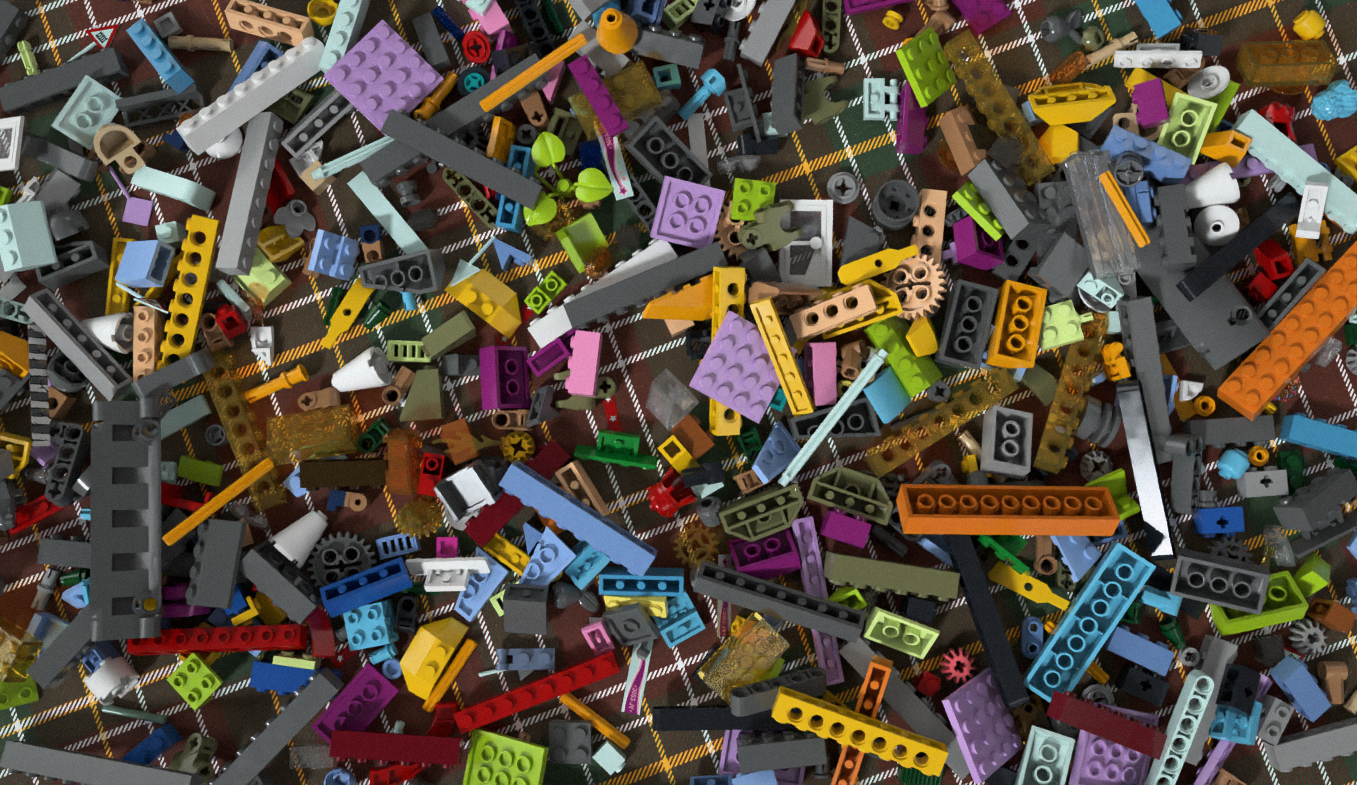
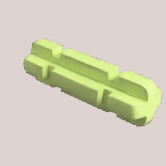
M26 40L18 42L17 47L21 51L20 55L25 69H28L26 71L28 76L40 74V70L37 69L38 64L34 53L31 52L30 43Z

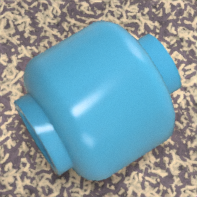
M1237 448L1226 450L1216 463L1217 468L1220 470L1218 473L1227 480L1230 478L1240 479L1250 466L1249 456Z

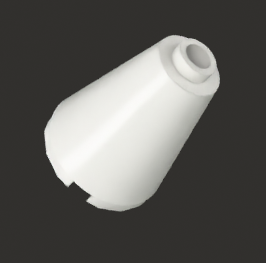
M1226 162L1215 166L1185 185L1188 209L1230 204L1240 199L1238 182L1236 178L1232 179L1229 173L1233 171Z
M122 312L86 319L81 322L102 347L124 354L133 351V313Z
M369 347L333 374L331 380L333 387L337 388L340 392L391 384L393 373L392 371L388 372L387 366L390 363L387 361L385 353L379 347Z
M312 510L271 537L268 541L272 544L276 541L273 546L291 562L296 563L298 561L296 566L300 569L328 526L326 522L328 518L320 510L317 512Z

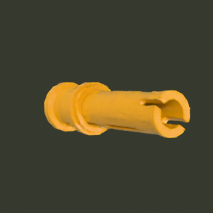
M449 72L433 94L423 100V105L420 109L415 110L413 113L416 120L420 118L427 121L434 113L439 112L440 104L457 84V74Z
M298 364L296 368L288 372H281L279 377L245 391V396L247 399L251 398L249 402L253 403L283 388H293L294 384L309 380L308 372L302 364Z

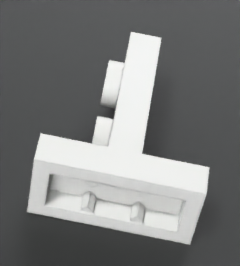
M1305 182L1296 237L1319 239L1329 183Z

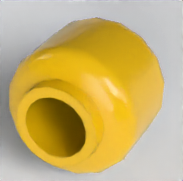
M1305 10L1293 21L1295 23L1293 25L1294 32L1304 41L1311 40L1312 38L1317 40L1325 32L1323 29L1326 26V20L1316 10Z

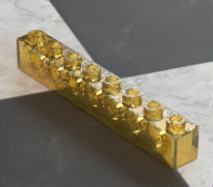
M968 29L948 41L943 47L945 57L954 64L956 75L964 80L968 94L977 101L976 106L980 113L985 114L988 119L987 124L989 128L998 135L1000 146L1003 149L1006 148L1009 153L1010 162L1017 166L1020 171V177L1031 186L1054 172L1056 169L970 30ZM966 53L969 56V61H964L960 54ZM972 70L979 72V79L972 76ZM982 88H988L991 96L984 95ZM994 105H998L1001 108V114H997L993 110ZM1004 123H1010L1012 131H1007L1004 128ZM1015 140H1020L1023 143V149L1016 147ZM1027 157L1034 161L1033 167L1027 165Z
M1081 310L1080 315L1090 311ZM1092 312L1094 320L1081 323L1084 340L1071 343L1033 467L1056 474L1059 473L1061 468L1065 469L1068 457L1065 456L1067 449L1071 450L1074 441L1071 433L1072 430H1077L1080 418L1076 416L1078 410H1083L1086 401L1082 396L1084 391L1088 392L1091 384L1088 376L1089 373H1094L1097 361H1094L1095 354L1099 355L1103 343L1099 342L1101 335L1105 336L1108 324H1105L1107 316ZM1084 333H1091L1094 338H1087ZM1085 351L1088 357H1082L1078 352ZM1073 370H1080L1083 375L1077 376L1073 373ZM1073 388L1077 394L1071 395L1067 392V389ZM1068 407L1072 413L1065 414L1061 408ZM1062 426L1066 432L1059 433L1055 427ZM1051 445H1056V446H1058L1059 449H1060V452H1058V453L1052 452V451L1049 449V446H1051Z
M219 349L211 353L217 366L202 374L243 476L264 459H272L269 449L265 448L263 443L264 435L261 429L257 428L255 423L257 417L248 405L249 399L246 398L245 390L242 389L240 384L242 379L233 367V356L228 351ZM224 368L225 374L220 378L218 375L219 370ZM231 387L232 394L227 397L226 390ZM236 406H238L240 409V412L237 416H235L233 413V410ZM243 425L247 427L245 435L241 434V427ZM251 444L255 447L253 454L248 452V447ZM275 467L247 487L257 513L265 512L287 503L285 499L287 494L284 487L279 484V473ZM266 482L270 485V490L267 493L263 490V485Z
M998 367L986 373L988 377L983 381L979 378L969 384L971 388L966 392L962 389L952 395L954 399L949 403L946 401L941 402L935 406V412L931 414L926 412L918 417V423L913 426L911 423L900 429L902 433L896 437L892 434L883 440L884 444L879 448L875 445L865 451L867 455L863 459L875 478H881L1017 390L1019 387L1006 367L1000 370ZM988 383L994 384V393H990L987 390ZM971 394H975L978 397L976 405L970 402ZM954 405H958L961 408L959 416L954 415L952 412ZM936 416L943 418L944 424L942 427H938L935 424ZM919 427H923L926 430L925 438L918 436L917 430ZM902 438L909 441L907 450L900 447V440ZM885 449L890 450L892 453V458L889 461L884 460L882 457Z

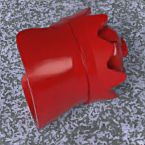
M1272 102L1270 105L1259 109L1257 112L1259 115L1297 144L1293 129L1296 114L1295 107L1290 108L1288 105L1280 104V102Z
M673 466L669 468L661 481L646 488V490H649L647 497L651 502L649 505L651 511L654 513L657 510L661 516H666L667 518H672L682 506L698 500L690 487L685 488L683 477Z

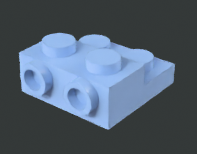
M318 229L308 270L349 281L350 277L355 273L353 265L355 257L360 253L359 241Z

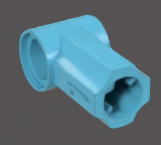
M1144 585L1143 590L1137 594V601L1156 607L1159 611L1176 617L1183 597L1170 595L1168 591H1161L1148 585Z

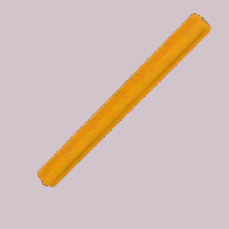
M582 33L577 34L479 102L480 106L485 112H488L586 45V38Z
M270 458L264 459L162 537L163 541L168 546L173 545L275 466Z

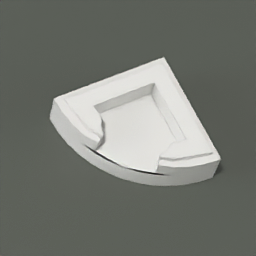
M1187 380L1180 381L1179 401H1187L1196 397L1202 391L1204 383Z

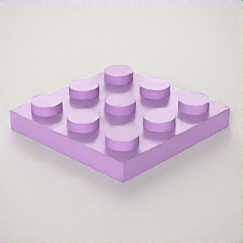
M665 176L650 237L697 249L712 244L726 191Z

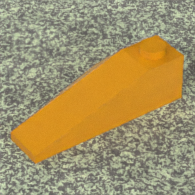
M713 274L700 278V283L694 286L690 284L683 286V289L677 294L670 292L650 301L642 313V317L647 319L696 321L711 319Z
M0 331V370L6 367L23 379L29 372L28 341Z

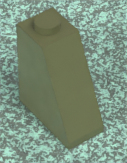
M463 310L422 338L423 345L421 349L426 357L431 356L432 360H435L476 337L475 327Z
M423 366V370H417L400 415V422L445 419L443 378L441 370L436 369V366Z

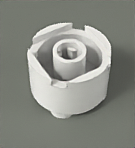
M108 657L100 663L101 667L97 671L85 677L84 682L103 706L114 703L113 698L117 696L122 698L129 693L138 683L136 678H140V675L124 657H117L115 659Z

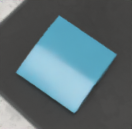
M888 366L876 375L874 380L862 389L883 424L889 423L912 401L891 366Z
M579 541L571 549L577 556L563 569L580 590L611 561L608 555L595 551L591 544L586 541Z
M685 588L683 597L670 596L667 598V618L652 616L669 649L706 629Z
M1254 701L1251 716L1232 713L1218 705L1216 709L1217 716L1212 721L1209 729V737L1234 743L1255 745L1263 704Z

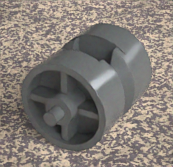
M1131 151L1119 155L1115 161L1114 169L1116 182L1124 187H1132L1142 180L1144 173L1142 157L1138 153Z

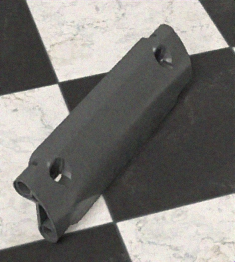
M1115 161L1096 172L1077 187L1088 203L1094 200L1089 205L1093 215L1103 228L1108 227L1122 248L1121 252L1133 268H1135L1136 272L1198 353H1202L1207 349L1210 350L1203 356L1214 371L1271 335L1254 312L1253 307L1226 273L1191 302L1184 297L1175 285L1193 270L1167 273L1166 268H1162L1161 255H1164V248L1159 247L1158 235H1162L1161 227L1156 226V219L1153 220L1150 226L1143 227L1151 242L1141 248L1137 245L1129 229H1124L1123 219L1099 179V176L1106 171H1111L1114 176ZM1143 174L1148 181L1149 187H1152L1153 193L1156 194L1157 187L1160 186L1153 178ZM1151 199V207H1154L1153 199ZM1155 207V209H1156V215H1157V214H1159V209H1158V207ZM1191 228L1189 235L1194 239V254L1192 255L1197 257L1195 270L1212 254ZM1241 308L1247 309L1249 317L1247 319H1240L1237 311ZM1232 317L1236 324L1232 325L1229 322V318Z
M141 398L139 401L92 402V422L98 424L91 425L90 618L102 617V621H91V641L161 637L160 399ZM147 426H153L157 433L153 436H147L143 430ZM136 430H139V437L135 435ZM147 598H154L157 601V607L154 610L148 611L144 608L143 604ZM136 601H139V609L135 608Z

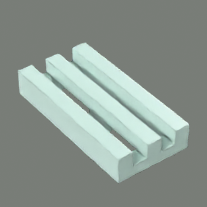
M224 279L216 283L218 291L232 305H236L246 320L252 316L250 306Z

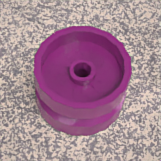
M190 582L175 583L174 585L161 587V599L175 600V602L165 603L161 606L162 618L211 613V607L186 605L185 594Z

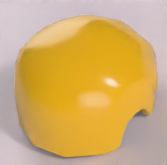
M311 0L308 3L307 14L316 25L323 27L332 25L338 9V3H335L334 0Z

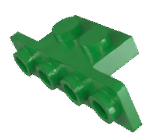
M599 429L597 447L577 445L574 452V457H579L581 460L592 459L606 464L618 463L625 467L637 466L645 470L656 469L658 461L657 456L638 454L640 435Z
M976 535L979 537L977 539L978 542L986 548L988 546L995 550L994 554L1002 561L1007 559L1012 563L1011 567L1020 575L1024 573L1027 576L1031 574L1030 568L1016 558L1028 545V542L1019 535Z

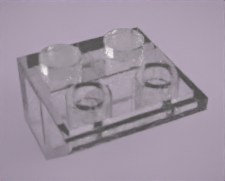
M666 368L651 382L646 407L670 431L699 401Z

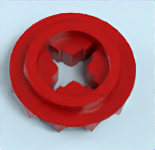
M473 30L468 32L462 42L465 56L476 64L486 62L491 55L490 47L492 44L488 41L489 36H485L482 31ZM476 44L482 46L481 49H476L472 47Z

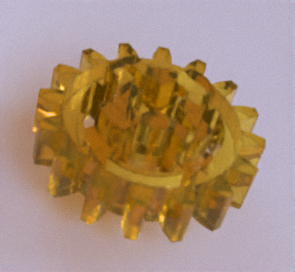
M562 198L556 202V218L558 221L546 223L545 229L541 227V224L532 226L534 230H538L537 235L539 237L544 235L543 239L545 241L550 237L552 242H555L557 236L554 231L559 228L562 229L576 220L575 217H571L574 214V210H568L570 204L566 203L563 205ZM562 210L566 213L567 220L561 217Z
M418 498L417 502L411 499L409 505L403 503V509H398V515H396L398 529L402 530L403 535L409 533L410 538L418 535V538L421 539L423 534L429 537V532L436 533V527H441V521H443L441 507L437 506L435 501L430 503L429 498L425 501Z
M691 523L690 529L686 526L683 527L684 533L677 532L680 538L674 539L678 546L674 547L673 550L679 551L676 558H683L681 562L683 565L689 562V568L692 569L694 564H696L698 569H700L702 561L708 562V559L715 560L712 554L718 553L714 546L719 543L718 541H713L716 535L715 533L709 534V527L703 530V524L700 523L698 528H696L694 523ZM694 533L693 537L685 539L689 534ZM703 534L709 539L710 545L702 541ZM696 541H698L699 545L702 547L697 548L696 551H694V549L690 545L695 544ZM682 547L689 550V558L685 556ZM702 553H707L706 556H704L701 559H698L699 555H701Z

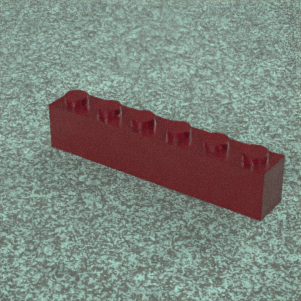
M554 440L551 442L546 441L539 448L541 452L536 457L532 455L524 465L550 481L556 475L555 472L562 469L568 463L571 456ZM500 487L503 494L496 503L490 506L488 504L480 508L482 512L477 517L473 515L465 523L467 527L464 531L481 548H484L525 506L517 496L505 493L502 489L503 487Z
M1054 690L1046 716L1155 759H1160L1167 735L1160 733L1159 727L1149 723L1145 727L1142 720L1130 717V720L1126 719L1127 714L1114 710V713H1110L1111 708L1099 703L1095 707L1093 706L1094 701L1081 696V699L1078 700L1075 693L1064 690V693H1060Z
M335 729L332 730L329 757H336L335 761L348 762L349 758H355L357 763H370L371 759L378 760V764L390 765L391 761H400L399 765L412 766L413 762L421 763V767H434V764H442V768L455 769V765L461 764L464 737Z

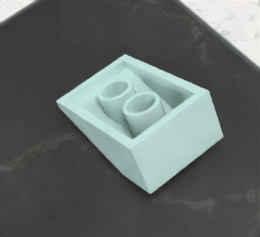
M1032 725L1015 785H1065L1075 739Z

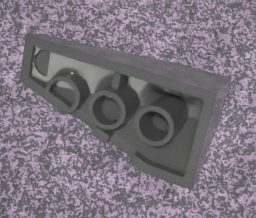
M426 249L358 267L363 287L414 294H425L440 290L446 270L442 249Z

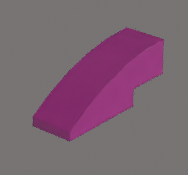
M572 328L526 360L537 378L573 355V348H571L570 343L572 335L575 336L576 330Z

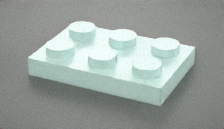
M86 75L51 126L91 151L94 146L95 134L102 125L112 121L119 110L116 108L115 100L122 98Z

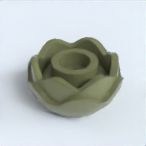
M1089 26L1088 29L1083 31L1081 43L1085 46V50L1094 52L1103 45L1104 34L1098 27Z

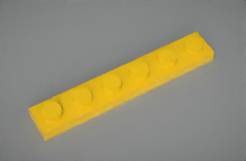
M771 296L751 302L750 308L793 416L797 417L813 413L814 405Z

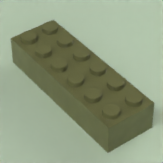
M826 551L823 576L829 578L828 582L836 585L846 586V582H849V585L861 589H866L867 585H869V588L876 591L887 592V589H890L889 591L901 595H908V592H910L911 595L927 599L930 595L931 598L949 602V598L957 599L960 573L945 569Z

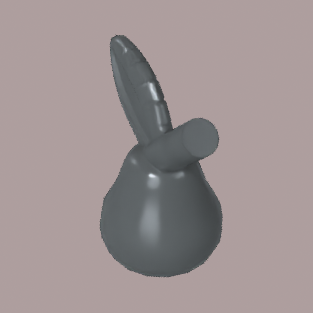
M1074 10L1070 12L1066 20L1055 15L1046 17L1040 28L1043 40L1053 43L1069 36L1081 46L1083 36L1076 30L1082 24V11Z
M595 578L582 590L576 585L563 581L554 583L551 587V602L553 606L557 609H563L579 601L584 609L598 612L600 610L599 600L593 592L587 590Z

